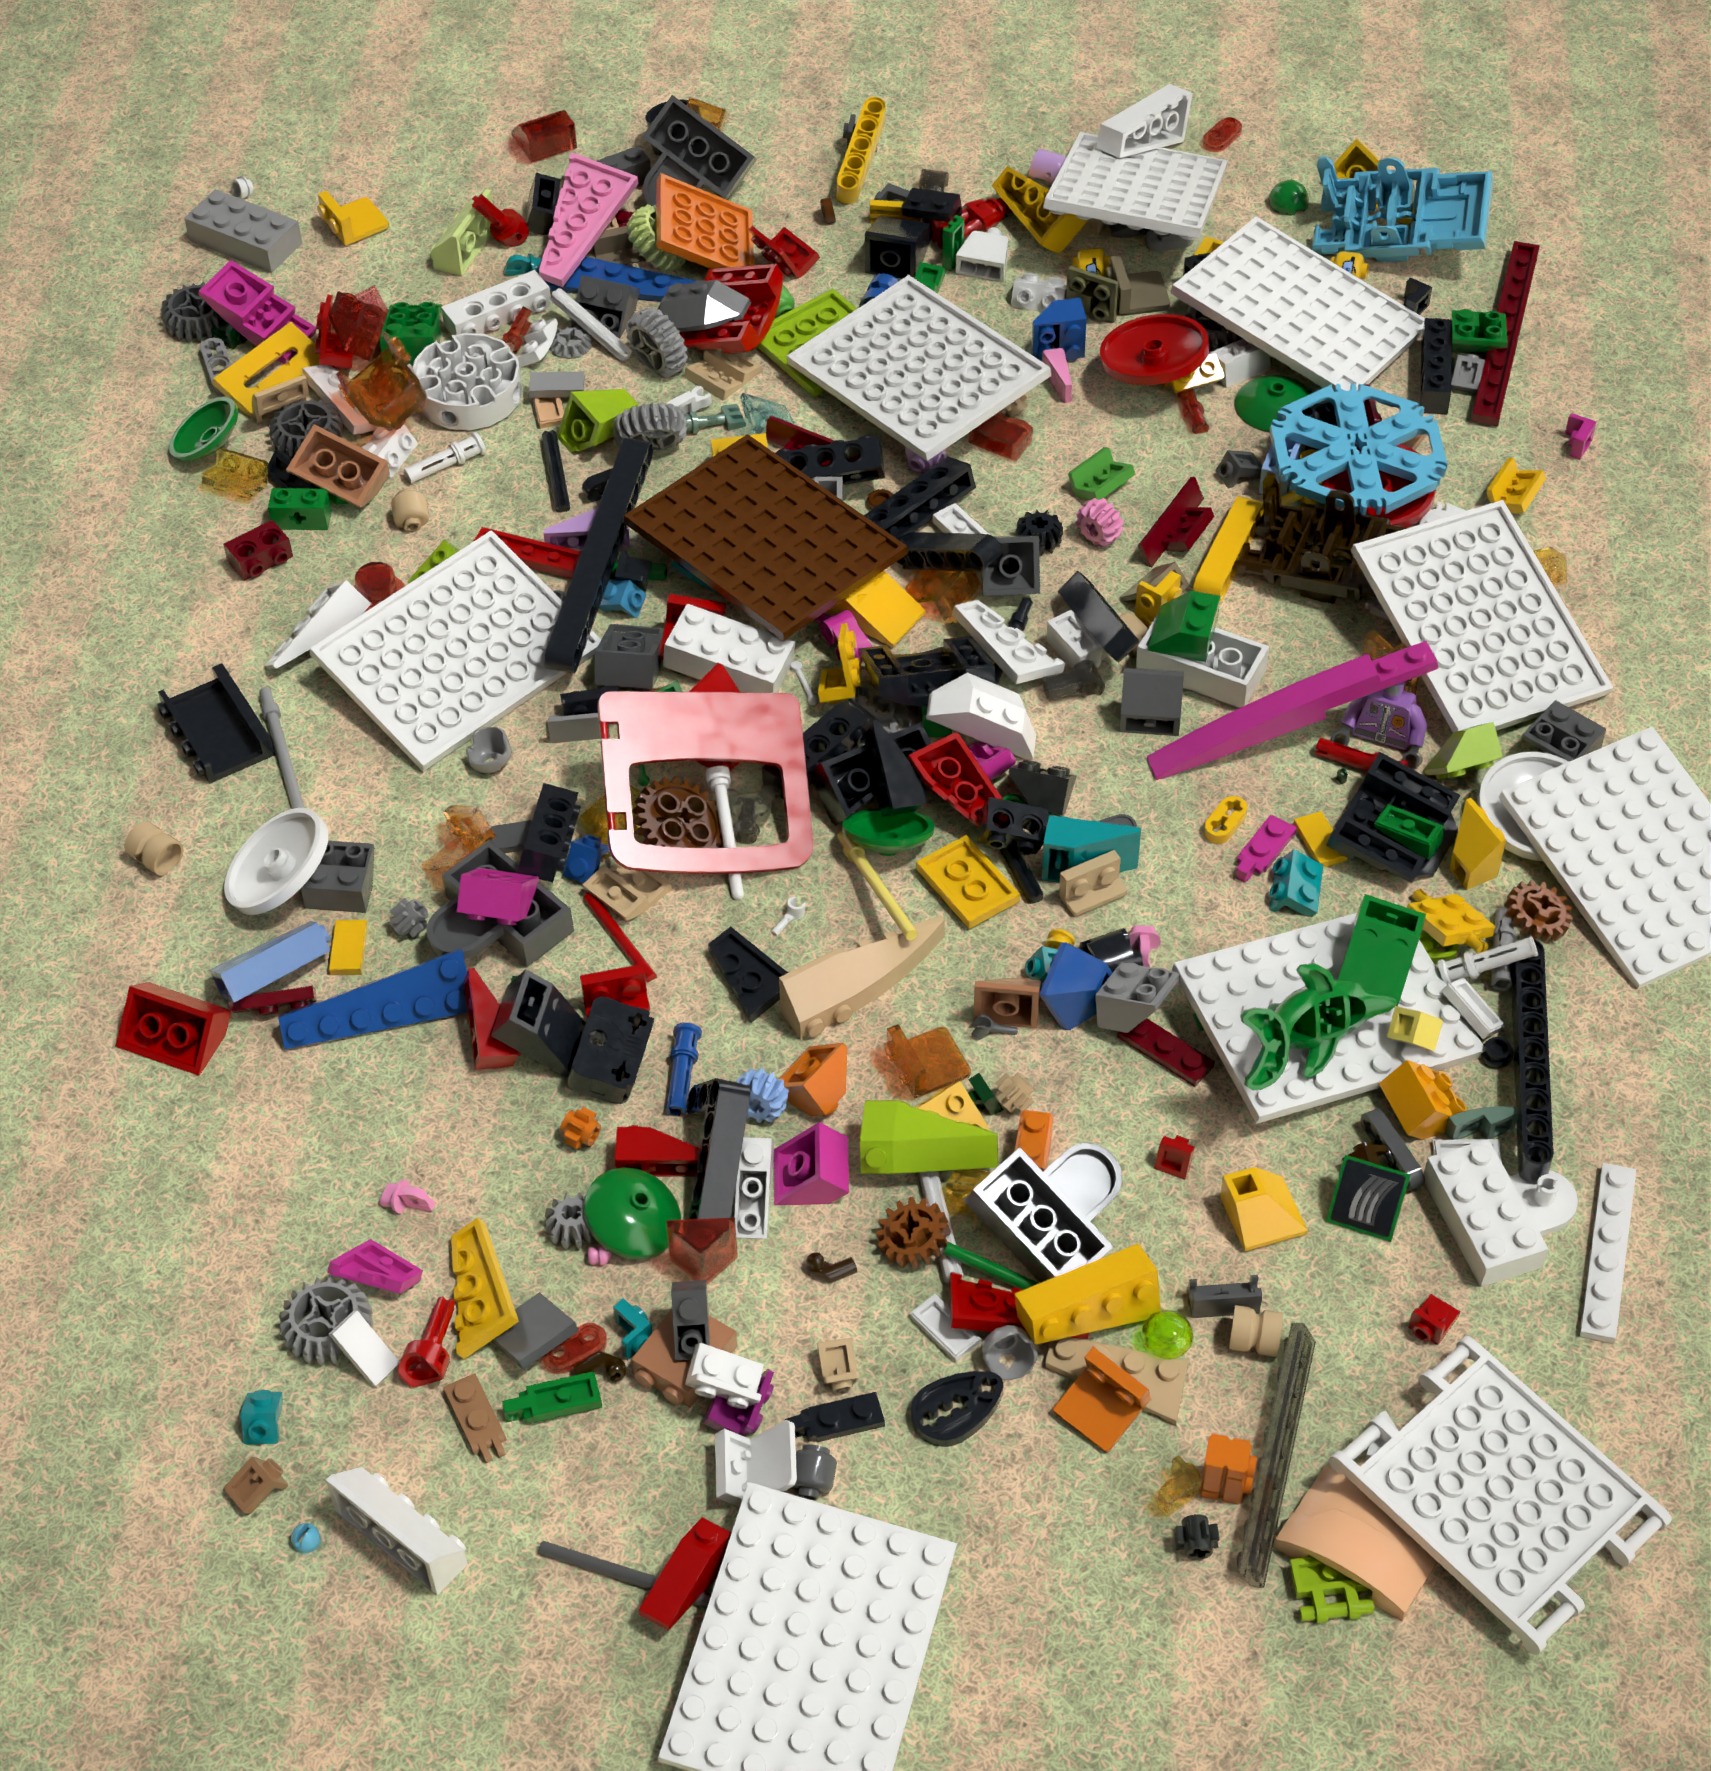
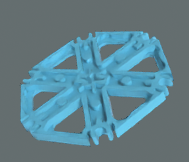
M1351 383L1349 391L1342 390L1341 385L1336 384L1335 392L1331 384L1282 407L1281 411L1277 413V420L1273 419L1270 437L1278 478L1282 475V482L1292 480L1290 490L1296 491L1295 494L1326 504V496L1333 489L1321 486L1318 483L1347 470L1352 490L1349 494L1355 501V515H1357L1359 507L1361 515H1366L1367 507L1374 508L1376 515H1380L1382 506L1385 514L1436 490L1437 486L1440 485L1441 477L1445 476L1447 460L1437 419L1433 421L1434 416L1432 414L1422 417L1425 408L1419 406V403L1362 384L1358 385L1357 391L1354 383ZM1374 399L1378 403L1397 407L1400 412L1369 427L1363 401ZM1328 400L1334 407L1338 426L1305 416L1302 411L1321 401ZM1427 434L1432 454L1424 456L1396 446L1418 435ZM1285 439L1319 449V451L1299 460L1292 459L1288 456ZM1355 442L1357 443V447H1359V449L1361 450V454H1359V450H1357V448L1355 447ZM1379 470L1413 481L1414 483L1395 492L1385 491L1382 487ZM1336 499L1337 506L1344 508V501Z

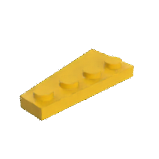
M478 1217L451 1235L453 1272L457 1275V1285L453 1288L454 1300L458 1302L455 1329L459 1331L460 1342L456 1343V1354L463 1359H466L519 1322L486 1223Z

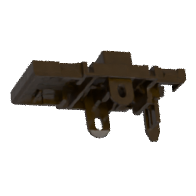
M1267 473L1263 480L1264 513L1259 523H1257L1255 535L1266 537V542L1262 551L1250 549V543L1248 542L1244 544L1235 563V574L1265 577L1266 580H1269L1270 584H1275L1278 576H1281V586L1300 589L1302 597L1324 603L1334 604L1337 596L1348 598L1351 590H1354V600L1360 601L1361 598L1366 597L1377 598L1355 557L1353 558L1351 549L1354 544L1407 528L1390 525V519L1361 515L1360 513L1355 515L1354 498L1348 492L1340 489L1328 492L1326 507L1301 503L1299 508L1281 505V481L1276 474ZM1336 499L1343 500L1345 507H1338ZM1317 538V546H1314L1310 549H1304L1306 545L1313 546V543ZM1333 558L1348 561L1351 565L1347 564L1343 573L1342 566L1330 563Z

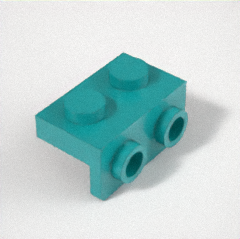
M1293 849L1284 857L1278 858L1274 863L1272 869L1274 873L1273 885L1269 892V897H1271L1269 910L1277 912L1286 905L1304 916L1313 917L1318 913L1323 865Z

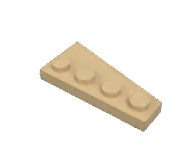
M1067 1337L1050 1341L1045 1368L1075 1381L1087 1367L1084 1357L1092 1347H1095L1149 1389L1151 1400L1142 1411L1148 1414L1150 1412L1176 1426L1188 1368L1187 1360L1079 1338Z

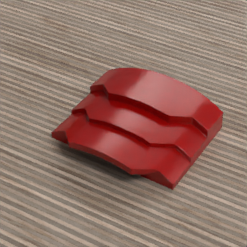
M777 264L709 269L704 281L717 280L749 298L751 304L741 320L734 321L732 319L723 325L706 330L679 333L681 338L685 340L683 344L687 348L698 347L699 350L722 349L724 353L748 352L754 349L765 338L775 319L782 292V272Z

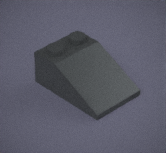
M610 624L595 650V685H603V687L619 686V688L632 687L634 691L653 689L658 678L661 663L660 650L664 628Z

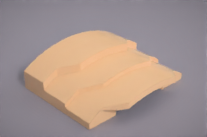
M1366 1461L1358 1463V1465L1361 1466ZM1326 1464L1295 1512H1292L1274 1543V1548L1293 1559L1312 1556L1372 1590L1371 1599L1373 1604L1402 1621L1438 1563L1344 1474H1338L1330 1465Z

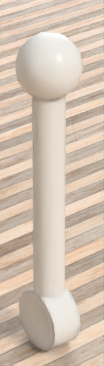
M799 661L792 662L791 670L796 672L808 696V704L812 706L817 705L819 698L813 694L801 671L802 663Z

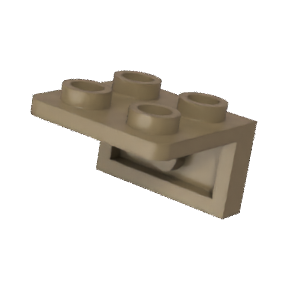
M1121 255L1110 256V265L1106 267L1105 275L1107 278L1118 281L1117 308L1119 315L1162 310L1170 307V299L1159 271L1127 274Z

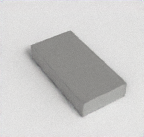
M584 371L530 372V398L570 397L571 392L584 391Z

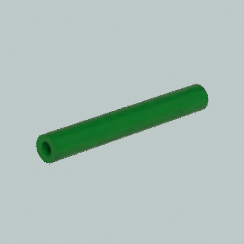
M948 1242L943 1253L952 1259L1024 1290L1039 1284Z

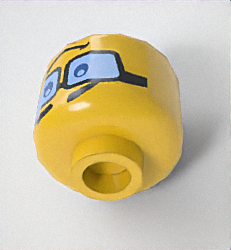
M1102 248L1081 249L1077 256L1073 257V267L1106 277L1105 269L1110 265V256H1106Z
M1340 251L1336 257L1331 258V262L1361 280L1367 279L1369 264L1364 263V257L1361 253Z

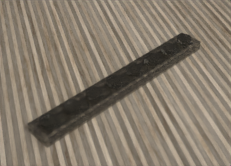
M1291 1323L1289 1336L1284 1340L1285 1354L1282 1366L1278 1368L1277 1372L1278 1387L1276 1396H1273L1271 1399L1272 1414L1270 1424L1265 1428L1264 1432L1265 1447L1263 1456L1258 1460L1256 1488H1253L1251 1492L1252 1507L1249 1519L1244 1524V1544L1242 1551L1237 1556L1238 1571L1249 1586L1257 1588L1265 1587L1316 1344L1305 1323Z

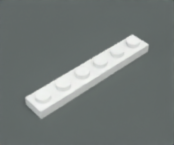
M1603 1163L1601 1167L1579 1337L1612 1344L1616 1340L1636 1169L1608 1163Z

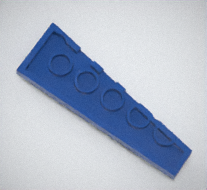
M586 256L563 287L545 281L550 287V291H556L560 288L566 293L578 292L581 275L639 288L638 300H654L659 302L662 301L668 288L673 284L696 282L691 279Z
M457 949L425 961L420 965L398 971L388 977L374 980L361 987L331 996L329 999L315 1002L279 1016L284 1048L289 1049L467 1013L463 984L467 970L463 950Z

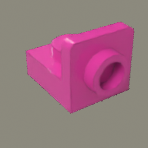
M1573 413L1570 414L1565 434L1571 436L1568 446L1572 447L1571 457L1581 460L1593 440L1597 421Z

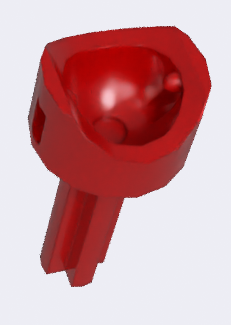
M482 194L479 197L475 195L472 198L474 201L472 207L491 222L490 233L499 243L512 247L522 245L526 241L529 229L526 221L517 211L513 209L500 210Z
M443 1296L437 1299L423 1339L411 1341L403 1352L398 1366V1375L403 1382L413 1388L443 1380L450 1363V1356L446 1349L442 1347V1342L454 1311L455 1301L453 1299L446 1300Z

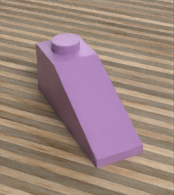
M598 508L544 529V541L574 550H582ZM630 527L627 528L621 547H630Z

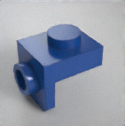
M584 835L582 838L571 841L563 876L585 883L599 870L602 855L609 853V846L601 843L602 840L592 835Z

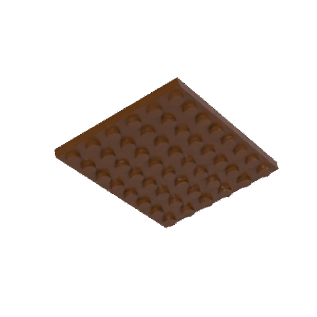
M748 434L624 515V524L782 641L788 639L907 555V546Z

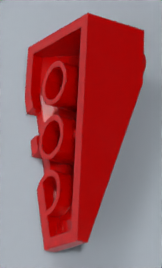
M958 731L909 754L907 757L923 782L977 828H979L980 810L987 799L993 797L1003 800ZM994 823L998 828H1002L999 824Z

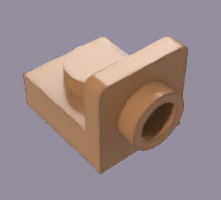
M251 1457L223 1489L242 1512L251 1514L274 1488L284 1490L288 1487V1483L281 1476L284 1473L283 1469L275 1461L269 1458L265 1461Z

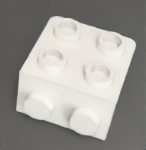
M785 1420L752 1439L725 1428L715 1434L716 1498L740 1507L748 1482L781 1492L793 1487L797 1480L794 1423Z

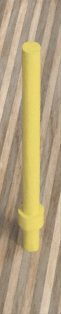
M840 831L837 838L844 847L843 852L848 860L855 863L906 939L914 940L918 935L916 929L864 856V849L852 842L843 831Z

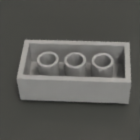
M217 189L209 194L184 218L190 241L270 273L278 268L302 244L298 221Z

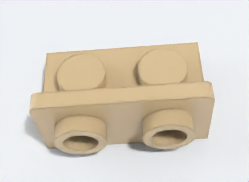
M1115 850L1060 872L1059 896L1073 916L1081 915L1127 895V888L1119 878L1121 858Z

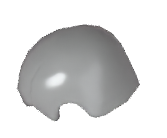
M496 726L485 727L472 735V747L466 748L467 759L472 769L482 773L497 772L502 769L512 754L505 731ZM490 758H495V760H492V761H489V762H485L486 760H488V759H490Z
M1016 1325L1002 1326L996 1328L985 1337L982 1347L983 1358L991 1372L998 1374L1003 1380H1013L1025 1376L1033 1369L1037 1361V1352L1031 1337L1022 1327H1017ZM1004 1354L1015 1356L1016 1361L1009 1369L999 1361V1358Z

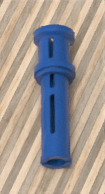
M679 1023L673 1029L675 1043L669 1055L673 1062L665 1109V1112L672 1116L686 1115L692 1067L699 1057L696 1048L697 1041L702 1036V1030L699 1026L692 1023Z

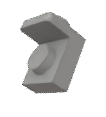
M1473 354L1458 355L1451 389L1477 393L1485 360Z

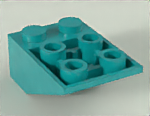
M1049 815L1043 844L1042 881L1060 883V872L1112 850H1115L1121 858L1119 873L1138 868L1141 828Z

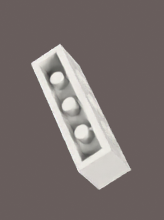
M536 270L530 271L441 307L444 326L451 335L462 333L482 334L490 330H497L502 325L512 321H519L524 316L537 311H544L547 307L552 306L550 287Z

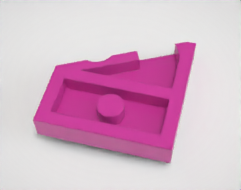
M372 1239L330 1261L327 1273L333 1276L399 1294L417 1284L421 1280L423 1272L420 1268Z

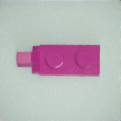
M1271 814L1240 852L1237 858L1239 865L1236 868V879L1245 883L1254 872L1259 874L1266 872L1295 836L1297 827Z

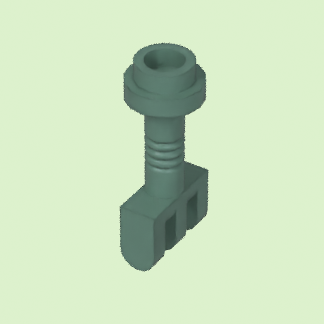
M737 404L721 406L720 414L697 417L695 412H689L688 415L684 416L687 422V432H691V434H697L700 427L725 424L728 431L746 427V422Z

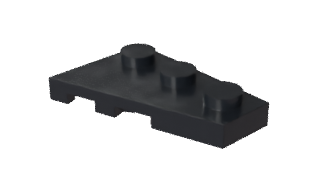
M730 926L708 944L710 955L751 1023L780 1000L779 977L788 972Z

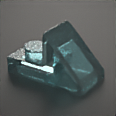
M742 393L740 396L746 422L753 434H761L764 431L767 419L770 416L794 424L785 405L746 393Z

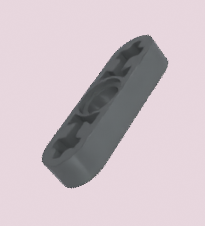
M1376 1108L1362 1114V1128L1374 1145H1386L1388 1152L1384 1155L1390 1162L1387 1164L1389 1168L1411 1174L1406 1192L1424 1186L1425 1178L1420 1165L1384 1112Z

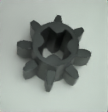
M1194 1514L1186 1516L1181 1521L1182 1526L1175 1527L1176 1550L1185 1549V1555L1189 1559L1200 1560L1208 1558L1213 1553L1212 1548L1219 1547L1218 1524L1209 1525L1208 1517L1205 1515Z

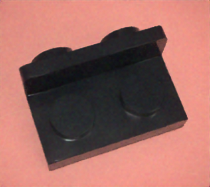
M619 686L560 694L563 715L598 713L597 705L601 695L609 691H619Z

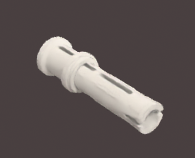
M473 432L471 437L460 442H451L448 449L403 468L405 477L412 484L455 463L463 465L471 457L478 454L481 456L485 455L486 449L480 435L477 432ZM472 446L471 449L464 451L465 448ZM440 460V463L422 470L423 467Z
M1530 936L1526 939L1474 954L1468 951L1464 952L1462 957L1446 962L1443 959L1438 960V967L1442 980L1449 984L1461 978L1466 979L1470 977L1472 980L1477 979L1480 976V972L1533 956L1536 957L1538 952L1534 939Z

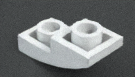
M556 318L546 322L544 319H540L530 325L531 330L523 336L527 344L522 347L523 351L517 356L520 367L540 361L548 352L557 331L558 322Z

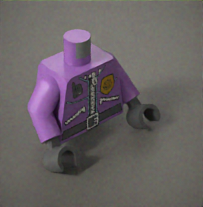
M1404 681L1351 701L1340 722L1342 724L1341 729L1332 735L1331 740L1334 742L1337 734H1344L1346 736L1344 745L1347 746L1350 742L1349 731L1354 729L1353 735L1403 750H1407L1410 746V751L1403 755L1402 760L1407 761L1410 755H1414L1416 757L1415 768H1418L1423 762L1419 748H1423L1427 723L1421 708L1416 705L1414 693L1403 691Z

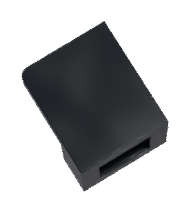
M621 550L615 578L616 580H631L641 590L647 591L653 565L652 561L629 557L626 550Z

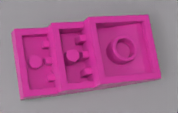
M232 260L199 290V295L225 321L256 346L289 322L298 327L309 339L316 334L317 329L314 325L295 314V306L274 294L273 285ZM290 350L278 358L277 361L287 364L297 352Z

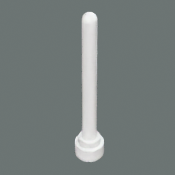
M714 766L709 768L705 774L707 785L715 792L724 848H736L727 789L731 783L730 771L725 766ZM741 873L728 874L732 897L735 900H741L744 896Z

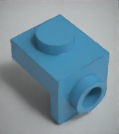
M609 580L599 609L605 611L623 610L630 617L637 618L646 598V593L631 580Z

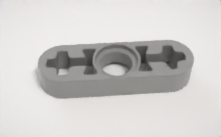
M209 338L200 345L202 357L214 392L220 396H225L213 385V378L231 366V362L224 342L219 338ZM215 348L217 355L212 356L210 349ZM218 365L226 366L225 368L220 370L213 369Z

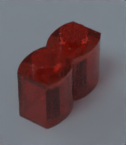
M999 411L970 431L968 442L1017 462L1032 442L1033 427L1024 420L1008 418Z

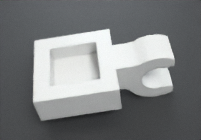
M697 386L691 392L688 391L667 402V404L680 407V410L686 416L689 412L696 413L697 410L709 406L712 403L710 393L703 396V387Z

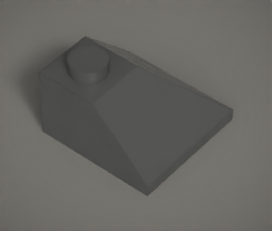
M993 536L1001 544L1002 554L981 572L983 596L1040 594L1039 536Z

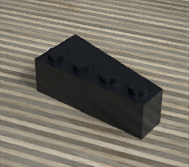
M922 722L890 734V737L906 758L909 754L932 744ZM865 745L821 762L808 772L834 826L876 795Z

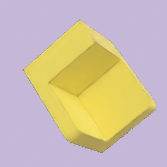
M1395 1006L1387 1038L1434 1051L1443 1020L1421 1011Z

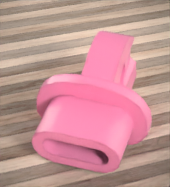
M1134 926L1129 934L1130 946L1132 949L1139 950L1143 966L1150 967V950L1157 949L1160 946V936L1153 926Z
M400 1180L397 1184L388 1183L380 1199L382 1207H390L393 1212L401 1214L406 1206L423 1211H432L436 1204L433 1199H430L426 1191L410 1186L408 1180Z

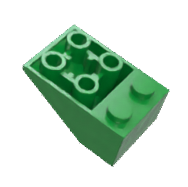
M398 302L389 306L380 335L383 367H413L416 357L426 346L436 341L440 344L442 304L423 302L419 305H409L406 302Z
M1364 894L1354 920L1337 980L1355 982L1372 992L1388 994L1396 999V1006H1398L1420 939L1426 914Z

